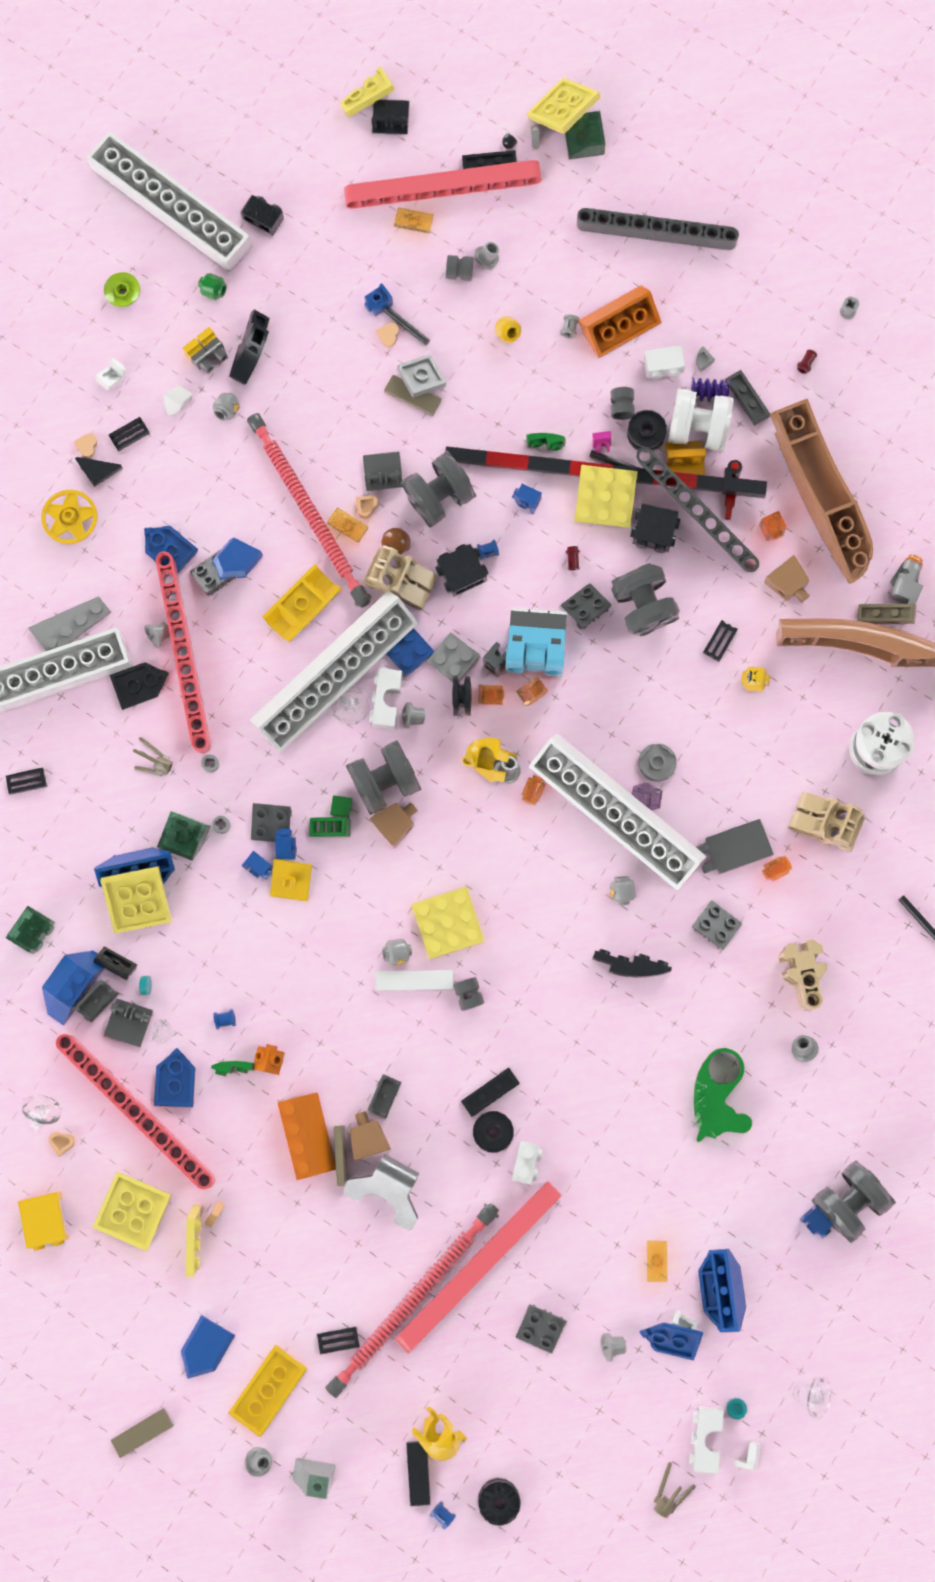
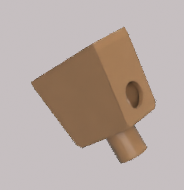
M795 555L766 576L764 580L767 586L786 601L795 596L803 603L810 597L804 589L810 580Z
M411 802L403 809L397 803H394L370 817V820L391 846L395 848L414 827V822L410 817L418 810Z
M366 1111L355 1114L358 1126L350 1128L354 1161L390 1150L391 1146L378 1120L369 1122Z

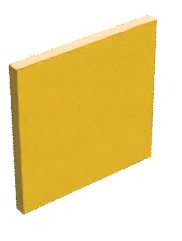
M274 859L270 896L308 902L312 864Z

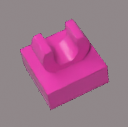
M611 431L592 433V447L596 448L597 454L600 453V447H606V451L609 452L612 441Z

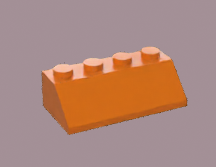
M642 285L578 320L584 337L598 358L662 323L651 291Z
M318 1092L277 1102L296 1180L336 1170V1163Z

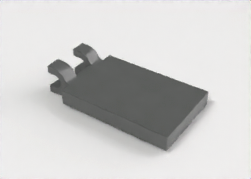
M760 819L706 837L707 844L696 847L703 854L708 852L712 861L701 867L704 874L716 869L718 874H722L774 855Z

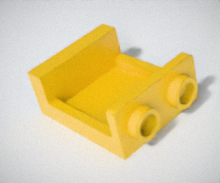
M61 1191L18 1201L26 1249L33 1247V1251L45 1249V1244L52 1243L54 1247L65 1244L64 1240L70 1239L65 1230L60 1203L62 1199Z

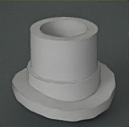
M490 241L484 246L476 248L474 253L475 259L483 268L492 269L499 261V247L496 243Z
M165 622L157 625L149 623L144 627L148 639L157 648L161 647L162 642L170 637L169 628Z
M411 702L405 703L402 710L405 728L409 729L410 725L424 723V708H416Z
M509 756L508 762L499 761L494 767V770L506 772L504 783H514L518 780L521 773L517 760Z
M801 1035L794 1040L791 1051L796 1060L809 1062L818 1055L819 1046L814 1038Z
M603 1333L601 1335V1349L608 1362H612L613 1357L626 1353L627 1347L624 1337H613L610 1333Z
M254 1447L249 1450L244 1461L246 1471L256 1477L266 1474L272 1465V1456L269 1451L262 1447Z

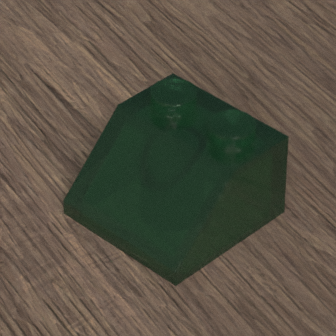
M600 111L586 112L565 133L569 160L604 155L605 138Z
M170 811L157 847L193 861L204 845L211 825L179 812Z
M27 905L5 938L25 951L34 954L42 948V941L46 935L49 936L53 932L55 921L39 910Z

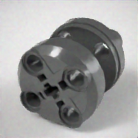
M448 451L439 455L431 462L437 477L429 483H426L417 472L400 482L410 504L429 528L438 524L446 517L440 502L448 496H451L459 506L467 504L477 497L468 475Z
M648 563L611 581V591L617 602L625 603L633 600L637 608L624 618L628 632L631 634L645 636L680 619L678 616L680 609L673 597L657 600L654 591L667 582L664 571L660 566Z
M398 740L380 749L386 764L372 771L369 770L364 758L345 765L370 815L387 806L381 794V791L397 784L404 797L422 790Z
M857 1160L850 1163L841 1173L844 1180L850 1186L842 1196L839 1197L832 1189L826 1186L811 1199L813 1204L831 1222L832 1227L851 1244L866 1230L863 1223L856 1216L866 1206L881 1217L896 1204V1201L884 1188L879 1179Z

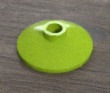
M118 272L106 280L104 295L110 304L116 307H127L138 299L140 284L132 274Z

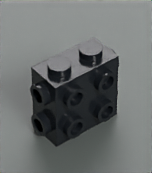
M642 503L641 509L637 508L634 518L638 520L637 526H632L630 537L633 538L632 544L641 549L652 548L658 553L669 552L670 547L675 545L677 536H673L675 529H679L681 521L680 518H677L679 512Z
M462 544L455 549L456 551L451 553L445 552L439 556V559H436L437 566L435 569L439 577L443 576L445 590L447 593L451 592L453 597L487 582L488 570L484 564L481 565L479 562L480 554L476 548H472L471 544Z

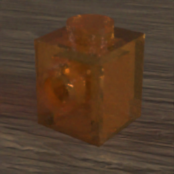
M779 511L762 518L759 523L766 541L781 538L787 528Z
M536 676L524 683L515 692L524 704L528 706L538 701L549 691L539 677Z
M479 684L478 703L484 705H503L504 689L502 685Z

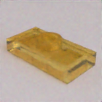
M398 207L394 227L430 234L434 214Z
M338 507L327 521L329 526L357 543L361 541L369 529L366 524Z
M647 1240V1282H667L666 1240Z

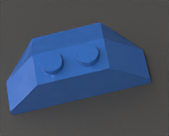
M151 847L114 855L94 867V872L99 887H102L100 880L103 877L159 866L164 885L175 871V866L170 851Z
M94 950L64 955L42 986L47 1014L63 1026L74 1013V1007L86 996L105 969L93 962L98 954Z
M729 1248L709 1250L698 1270L703 1311L711 1322L718 1327L717 1329L720 1333L740 1332L747 1308L741 1266Z

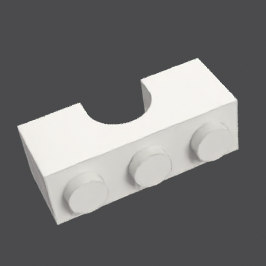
M379 668V673H375L374 684L377 685L376 692L372 693V703L375 704L374 710H370L369 721L372 722V726L375 728L396 730L398 709L397 707L386 705L384 699L389 693H401L402 670Z
M697 1405V1411H693V1423H696L695 1432L692 1431L691 1444H694L693 1453L690 1452L689 1465H692L694 1472L719 1474L720 1452L706 1447L705 1438L710 1432H722L724 1415L722 1408Z

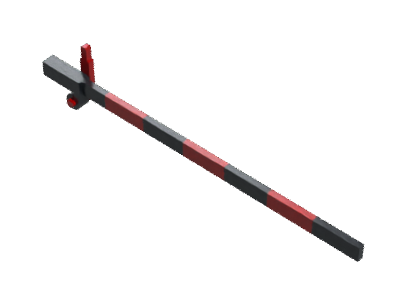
M450 446L445 448V452L448 451L457 463L579 477L581 465L638 471L636 483L661 486L644 468ZM732 460L728 463L724 471V477L674 472L689 489L726 494V520L731 519L736 495L763 499L766 496L768 481L739 478L742 472V464L739 460ZM653 470L656 475L663 473L662 470ZM669 478L666 481L667 487H676L677 485L676 480L673 478Z

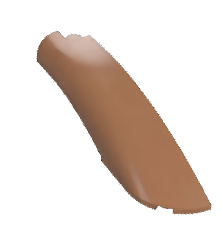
M807 398L770 414L776 430L774 434L811 519L848 583L852 584L860 579L868 570L870 560L873 557V542L859 504L851 494L829 452Z
M779 619V627L776 631L777 646L833 647L878 658L891 663V667H935V643L902 630L846 619Z

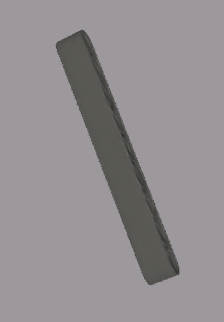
M593 208L580 209L576 220L577 228L585 232L723 250L734 249L739 238L738 230L731 226ZM582 218H587V219H589V220H588V221H582L581 219H582ZM604 220L607 223L602 224L599 221ZM617 223H624L625 225L619 226ZM641 225L643 228H637L635 226ZM658 227L661 230L656 231L653 228ZM671 230H678L679 233H673ZM690 232H695L697 235H691ZM709 234H712V235H714L715 237H714V238H711V237H709L708 235H709ZM726 237H732L734 240H728Z
M642 447L638 450L636 455L638 463L744 571L748 573L756 571L759 568L758 558L650 448ZM646 451L650 454L648 461L640 459L639 456L642 452ZM661 465L664 471L662 474L656 475L653 472V467ZM669 478H673L676 480L677 485L674 488H668L666 481ZM680 493H689L690 499L687 502H682L679 499ZM695 505H700L703 508L701 515H695L692 512V508ZM714 519L716 527L713 529L707 528L706 520ZM721 532H726L729 534V540L727 542H721L719 540V534ZM736 545H739L743 550L740 556H735L732 553V548ZM747 559L755 561L756 566L754 569L746 568L745 562Z

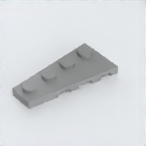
M98 596L32 625L28 629L45 651H49L72 643L109 615L111 611Z

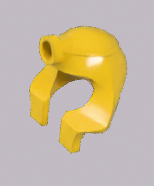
M482 738L469 744L466 754L462 758V763L465 766H471L490 783H493V781L504 782L506 772L494 770V762L497 760L508 762L509 756L514 757L516 760L518 757L516 754L500 748L501 741L499 739Z
M428 1406L426 1410L430 1416L424 1420L423 1435L415 1427L412 1429V1434L431 1458L439 1461L449 1460L457 1454L460 1443L462 1441L465 1442L467 1437L459 1430L453 1432V1424L441 1413L437 1414L433 1408ZM439 1418L444 1423L442 1435L436 1433L435 1429Z

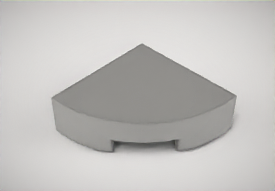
M536 125L531 127L533 148H539V128Z
M704 346L700 348L696 358V365L700 373L715 362V358Z

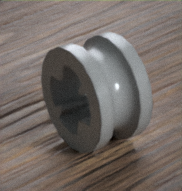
M208 754L202 758L201 765L205 771L212 773L219 768V761L214 755ZM208 759H209L210 761L215 760V762H213L214 767H212V768H211L210 766L206 767V766H205V765H207V762H206V761H207Z
M222 815L215 817L212 822L214 830L220 834H225L231 827L228 818ZM220 820H223L226 824V827L223 826L224 829L222 830L216 826L217 822L220 823Z

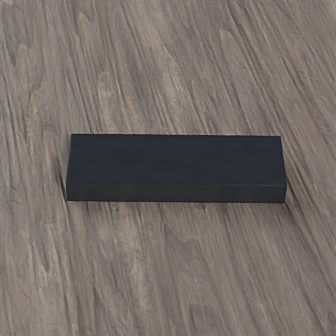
M516 150L462 155L463 169L517 162Z
M507 1068L461 1100V1103L470 1116L473 1117L520 1083L510 1068Z
M419 1441L406 1442L410 1506L431 1505L428 1453Z

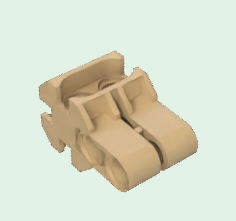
M383 545L382 548L377 549L363 583L371 589L376 588L382 591L381 594L383 595L390 591L399 597L403 603L415 609L423 610L430 595L428 592H431L438 575L417 564L413 558L407 555L402 556L398 554V550ZM391 559L396 561V569L391 567ZM383 576L389 579V585L384 584Z
M802 792L796 805V809L799 811H794L788 828L797 833L815 838L823 844L829 846L832 844L840 850L852 852L866 818L863 810L849 803L847 805L842 804L834 798H823L808 792ZM847 813L846 818L838 819L841 814ZM833 831H840L838 835L831 837Z
M813 939L806 940L805 943L800 944L801 952H798L797 942L785 946L778 955L779 963L789 961L790 969L781 972L782 978L789 984L795 985L799 1005L805 1011L817 1009L822 1005L823 998L819 979L822 978L827 970L826 962L816 964L815 956H818L819 953H824L823 946ZM804 977L809 980V986L804 984ZM808 997L813 999V1006L808 1003Z

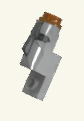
M910 554L908 558H905L890 581L893 587L892 598L901 603L916 604L924 586L918 583L920 571L923 567V559L919 556Z

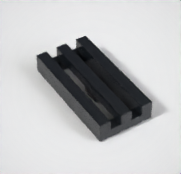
M138 417L108 434L119 452L149 435L150 432L141 417ZM144 429L142 432L136 434L135 436L131 437L130 439H128V440H126V441H124L123 443H121V444L118 445V443H119L120 441L124 440L125 438H128V437L132 436L134 433L138 432L139 430Z
M721 620L703 654L720 662L738 628L732 627L729 623L726 624L725 621ZM724 627L725 630L719 638L712 653L709 652V649L712 643L714 642L716 636L718 635L720 629ZM731 631L732 633L729 636L727 642L725 643L723 649L721 650L719 656H716L715 653L717 652L727 632Z
M44 768L6 775L8 793L13 795L48 787ZM40 773L39 777L11 782L12 779ZM41 781V783L12 789L14 786Z
M105 946L93 961L126 981L133 974V971L137 969L138 965Z
M357 1326L317 1333L320 1354L360 1347ZM353 1332L351 1336L322 1341V1337ZM349 1340L355 1341L353 1344L323 1348V1345Z

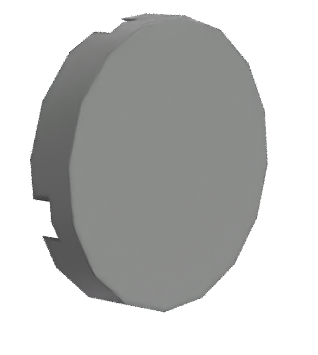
M659 743L651 744L640 754L638 766L645 778L660 782L667 780L673 775L677 760L675 753L670 747Z

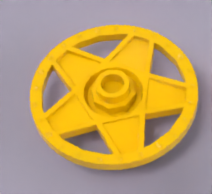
M72 489L59 491L52 495L44 504L41 513V522L45 532L54 541L62 544H76L88 538L94 531L98 519L97 509L91 498L81 491ZM66 495L62 505L51 504L57 498ZM78 496L86 499L91 507L79 506ZM46 513L55 519L50 530L46 524ZM93 517L91 526L85 533L82 522ZM67 531L75 537V539L58 538Z

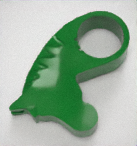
M719 1048L712 1051L703 1061L697 1073L694 1085V1115L699 1128L696 1138L697 1142H700L706 1136L716 1139L717 1136L724 1132L743 1134L752 1127V1119L744 1113L737 1114L732 1107L725 1103L728 1095L742 1079L745 1070L741 1056L734 1050ZM721 1052L732 1054L739 1063L738 1076L732 1082L726 1084L717 1083L713 1078L711 1079L709 1073L710 1060Z

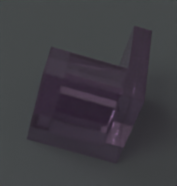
M649 783L633 786L632 795L652 811L661 807L662 790Z

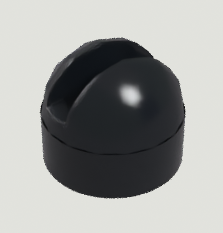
M508 132L502 139V144L506 149H512L518 142Z

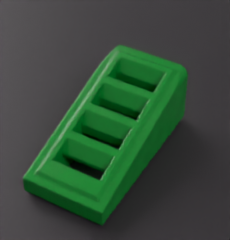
M348 817L310 818L309 837H350L351 819ZM317 822H320V833H317ZM325 822H327V832H325ZM333 822H335V832H333Z

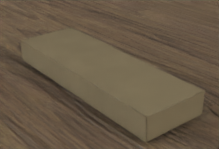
M396 375L391 376L384 389L385 393L434 416L442 401V398L430 392L412 398L402 378Z
M859 604L857 621L874 624H915L917 605Z
M345 1125L334 1126L336 1178L338 1186H345L348 1181Z
M163 1408L110 1441L119 1458H122L170 1429L174 1424L166 1409Z

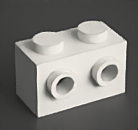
M682 345L645 350L644 363L647 378L660 379L667 375L675 377L684 373L685 361Z
M520 1140L512 1176L513 1181L530 1185L532 1181H536L538 1169H535L536 1161L541 1160L543 1151L539 1149L540 1145Z

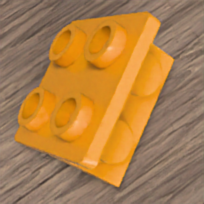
M701 440L687 441L686 445L671 442L665 443L666 464L673 472L705 475L704 460L706 449L703 448Z

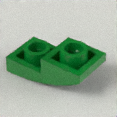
M554 433L526 434L527 448H539L546 444L547 450L558 451L565 447V436Z
M224 1061L211 1065V1069L216 1070L215 1074L226 1077L227 1073H233L234 1067H237L236 1071L247 1074L248 1070H254L252 1069L254 1063Z

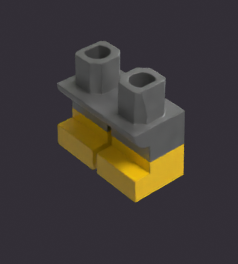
M210 327L196 336L197 339L194 338L182 348L185 356L199 370L202 369L207 374L215 368L211 362L214 358H217L220 363L228 359L223 343L217 338Z

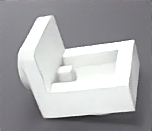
M113 358L110 360L109 367L96 374L95 380L109 391L124 381L126 368Z

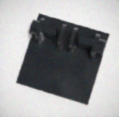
M379 99L374 102L373 117L371 118L372 133L408 135L410 101Z

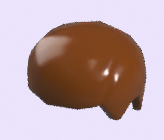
M391 528L383 534L381 545L392 547L398 550V554L402 555L404 552L409 551L411 539L409 534L403 529Z

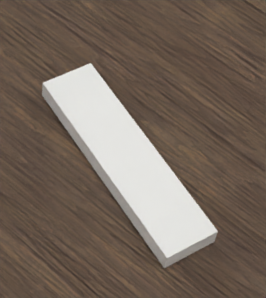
M453 970L376 971V991L454 990Z

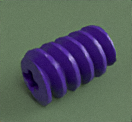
M692 377L691 390L697 392L696 398L699 396L701 402H703L705 397L710 402L715 395L729 396L730 380L725 385L723 379L720 380L719 384L717 379H713L710 384L709 378H706L703 383L702 378H698L697 382H695L694 377Z

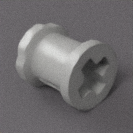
M853 296L845 298L840 308V315L844 319H852L856 315L859 307L858 299Z
M566 314L563 317L564 326L560 334L566 338H575L577 335L575 332L576 326L580 318L576 315Z

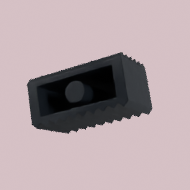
M251 194L240 212L243 220L271 235L275 234L284 220L282 209L276 204L267 203L259 195L256 197Z

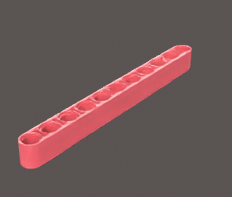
M529 160L350 184L344 187L346 207L355 209L535 185L542 181L539 161Z
M161 552L156 556V566L192 747L198 753L205 754L211 749V740L176 562L168 552ZM164 559H170L168 565H162ZM172 576L173 581L170 584H166V578ZM176 594V600L169 602V597ZM179 612L180 618L172 620L173 614ZM183 630L184 635L181 638H176V633ZM182 649H188L185 656H179V652ZM185 667H191V672L187 675H184L183 669ZM189 685L195 686L192 693L186 692ZM193 703H198L196 711H190V706ZM197 721H201V728L194 730V724ZM199 740L206 741L203 748H197Z
M68 1034L58 1036L56 1039L58 1050L199 1189H208L214 1185V1174L74 1036ZM69 1038L70 1046L65 1049L62 1044L63 1040ZM82 1051L84 1053V1059L83 1061L78 1062L76 1059V1055L78 1052ZM96 1065L98 1073L93 1076L90 1073V1068ZM107 1078L112 1081V1086L109 1089H105L103 1085ZM120 1092H123L126 1095V1099L123 1103H120L117 1100V1096ZM134 1106H138L140 1110L139 1115L136 1117L131 1114V1109ZM148 1119L152 1120L154 1124L150 1131L145 1128V1122ZM162 1133H165L168 1138L165 1144L159 1142V1136ZM175 1147L181 1149L182 1153L179 1158L173 1156L172 1152ZM189 1161H193L196 1165L193 1172L187 1170L186 1166ZM204 1174L210 1179L207 1186L202 1185L200 1181Z
M548 1181L394 1338L408 1354L562 1196Z

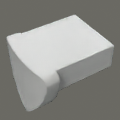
M179 385L175 386L168 393L166 392L163 395V403L167 414L170 416L180 411L184 405L192 400L193 394Z
M678 1309L669 1321L670 1324L696 1330L699 1324L681 1314V1311Z
M750 1442L747 1461L735 1459L734 1466L756 1471L759 1465L762 1443Z

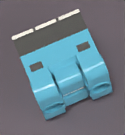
M511 608L509 640L506 652V673L523 674L524 671L544 672L545 676L562 677L565 658L564 646L567 612Z

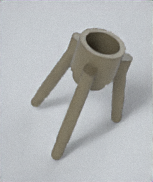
M139 737L143 744L160 757L155 759L137 749H133L134 753L154 762L153 767L156 768L135 766L134 769L154 773L159 776L167 775L173 765V761H170V757L164 755L148 741Z
M671 1462L667 1464L658 1494L654 1499L656 1503L654 1510L664 1518H668L670 1513L673 1514L675 1509L696 1488V1485L693 1484L675 1503L673 1501L682 1490L681 1486L677 1488L670 1498L665 1495L661 1498L672 1465Z

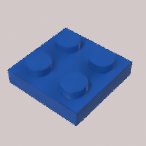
M413 628L386 655L408 677L430 658L434 650Z

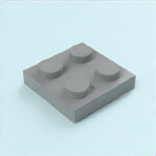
M431 354L397 365V371L412 398L446 387L447 382Z
M450 632L427 660V663L452 682L453 676H458L460 682L478 660L480 654Z

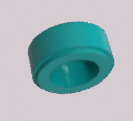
M142 976L139 981L140 994L150 995L152 989L151 977Z
M732 1398L727 1402L726 1411L731 1418L739 1420L746 1415L747 1406L742 1399Z

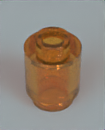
M535 775L532 778L528 777L521 794L523 796L522 801L536 805L540 801L546 785L543 782L544 779Z
M779 856L764 864L762 873L767 880L770 879L774 882L787 875L792 870V865L786 856Z

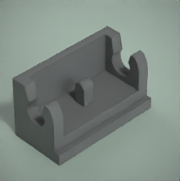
M496 641L484 655L483 666L498 678L500 672L506 666V660H504L506 658V651L500 656V644Z
M100 980L74 1009L81 1013L84 1019L92 1023L119 994L106 981Z
M382 1074L367 1111L387 1118L402 1082Z

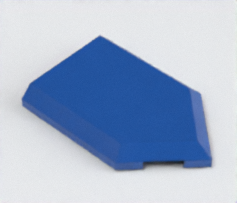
M171 526L144 528L145 553L156 562V556L159 553L168 552L176 562L178 573L198 552L197 547ZM164 559L162 565H168L170 559Z
M230 538L213 558L212 562L218 571L220 580H226L228 577L246 578L261 560L263 554L261 550L237 538Z
M178 1048L156 1066L154 1106L193 1107L196 1068Z
M203 1315L198 1319L181 1349L187 1379L214 1372L235 1337V1334Z
M666 1322L639 1331L641 1336L651 1343L650 1346L654 1351L693 1361L703 1336L702 1331Z

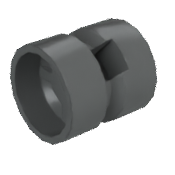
M447 255L446 279L456 280L460 277L461 280L472 281L474 258L463 256L460 259L458 255Z
M624 386L611 389V418L616 420L631 419L635 415V405L633 404L634 389Z
M477 977L453 984L456 995L460 996L458 1002L461 1011L485 1004L482 993L478 992L480 986ZM471 993L472 998L468 999L467 994Z

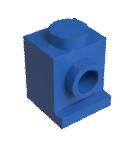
M382 283L379 284L378 288L364 296L365 308L369 313L372 312L375 317L382 313L387 306L391 307L394 305L392 295Z
M521 484L520 488L514 490L512 498L515 499L519 507L523 509L529 508L530 513L534 515L542 499V492Z
M288 828L276 831V859H296V837H292V830Z
M254 850L241 865L246 870L251 868L248 872L257 879L261 876L267 880L272 875V864Z
M816 1206L809 1209L799 1219L802 1223L807 1222V1229L813 1235L817 1233L822 1239L831 1232L830 1228L833 1226Z

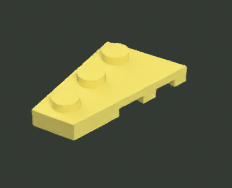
M381 66L376 69L377 73L372 78L368 77L364 80L365 84L360 89H354L340 102L348 118L356 115L362 109L371 106L379 99L388 96L395 90Z
M193 1205L187 1218L186 1277H194L196 1271L200 1270L201 1259L198 1258V1251H200L201 1239H199L201 1205Z

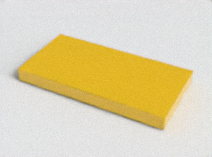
M275 1344L228 1414L261 1437L308 1368Z

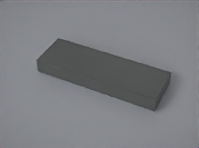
M742 370L725 379L726 384L730 380V390L754 426L770 417V412Z

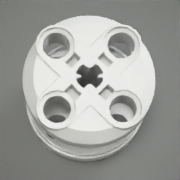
M678 388L668 442L686 445L690 430L707 433L705 448L723 452L731 422L734 398L715 395L711 410L694 408L697 392Z
M879 712L873 714L851 736L849 744L851 759L863 774L873 776L887 775L896 770L912 754L915 744L914 733L910 724L899 713ZM891 719L897 721L898 727L889 721ZM865 762H866L867 764L873 766L874 768H873V769L867 768L866 765H865Z

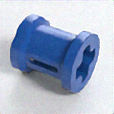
M495 539L484 545L477 544L481 561L489 556H499Z
M233 1009L219 1014L214 1012L213 1018L216 1030L224 1026H236V1017Z
M440 1501L429 1516L434 1517L442 1524V1528L445 1530L455 1519L456 1514H451L443 1506L444 1503Z

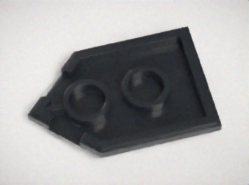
M144 662L109 675L121 709L125 710L157 698L169 672Z

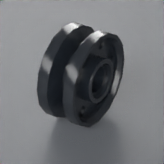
M653 410L637 412L628 423L627 438L629 444L636 450L648 447L652 451H656L665 440L667 432L665 419ZM649 429L651 433L646 434L642 430Z
M453 676V716L459 715L460 707H464L466 716H471L472 687L470 676H465L464 685H460L458 676Z
M488 1111L476 1119L473 1126V1137L475 1143L482 1150L488 1153H498L505 1150L511 1144L514 1137V1127L511 1120L505 1114L499 1111ZM492 1126L497 1127L499 1130V1134L495 1138L490 1137L487 1133L488 1129Z
M494 1478L487 1481L478 1494L479 1511L485 1521L492 1525L503 1526L516 1519L520 1511L521 1500L515 1485L504 1478ZM497 1497H502L505 1500L502 1506H496L493 1503Z

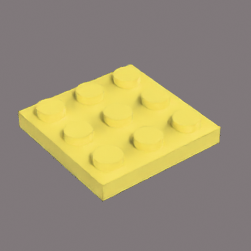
M563 77L526 114L530 120L565 134L594 106L601 96L598 91Z
M581 465L574 522L630 528L638 471Z
M159 866L101 878L100 881L114 934L172 922Z
M467 886L411 904L429 960L485 942Z
M116 1172L92 1228L148 1251L172 1194L121 1172Z

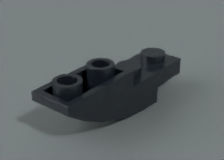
M255 309L250 313L242 343L237 347L229 375L230 378L243 385H246L251 377L269 333L267 326L270 318Z
M599 949V951L595 950L592 960L610 965L608 973L624 977H655L670 973L672 967L668 966V962L662 960L654 962L650 960V956L640 953L639 956L635 955L632 962H629L628 957L622 955L614 957L610 955V951Z

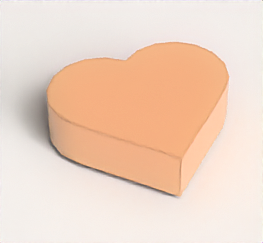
M388 323L376 330L378 337L385 347H393L396 343L399 328L395 323Z
M85 434L74 441V444L84 458H92L94 456V448L97 446L98 441L93 434Z
M374 495L356 497L359 516L364 519L370 518L373 510H376L379 506L377 497Z
M54 1132L49 1137V1143L57 1156L60 1157L75 1145L76 1139L72 1134L63 1135L60 1132Z
M218 1200L206 1219L205 1224L208 1226L214 1224L225 1206L224 1203Z

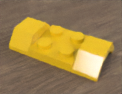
M314 564L262 618L278 635L290 643L329 605V602L342 589L325 576L318 566Z

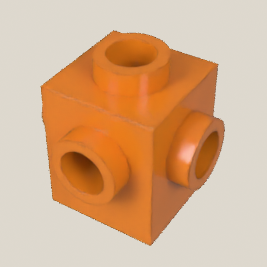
M266 1044V1047L258 1046L252 1069L279 1075L285 1052L277 1050L278 1046Z

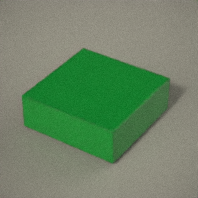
M333 795L330 815L350 818L352 798Z

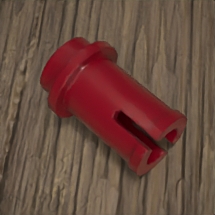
M807 349L803 359L797 364V370L802 374L810 372L817 353L814 350Z
M569 546L565 551L568 558V570H579L578 553H580V550H578V546Z

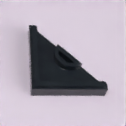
M81 457L75 458L94 487L123 469L121 464Z

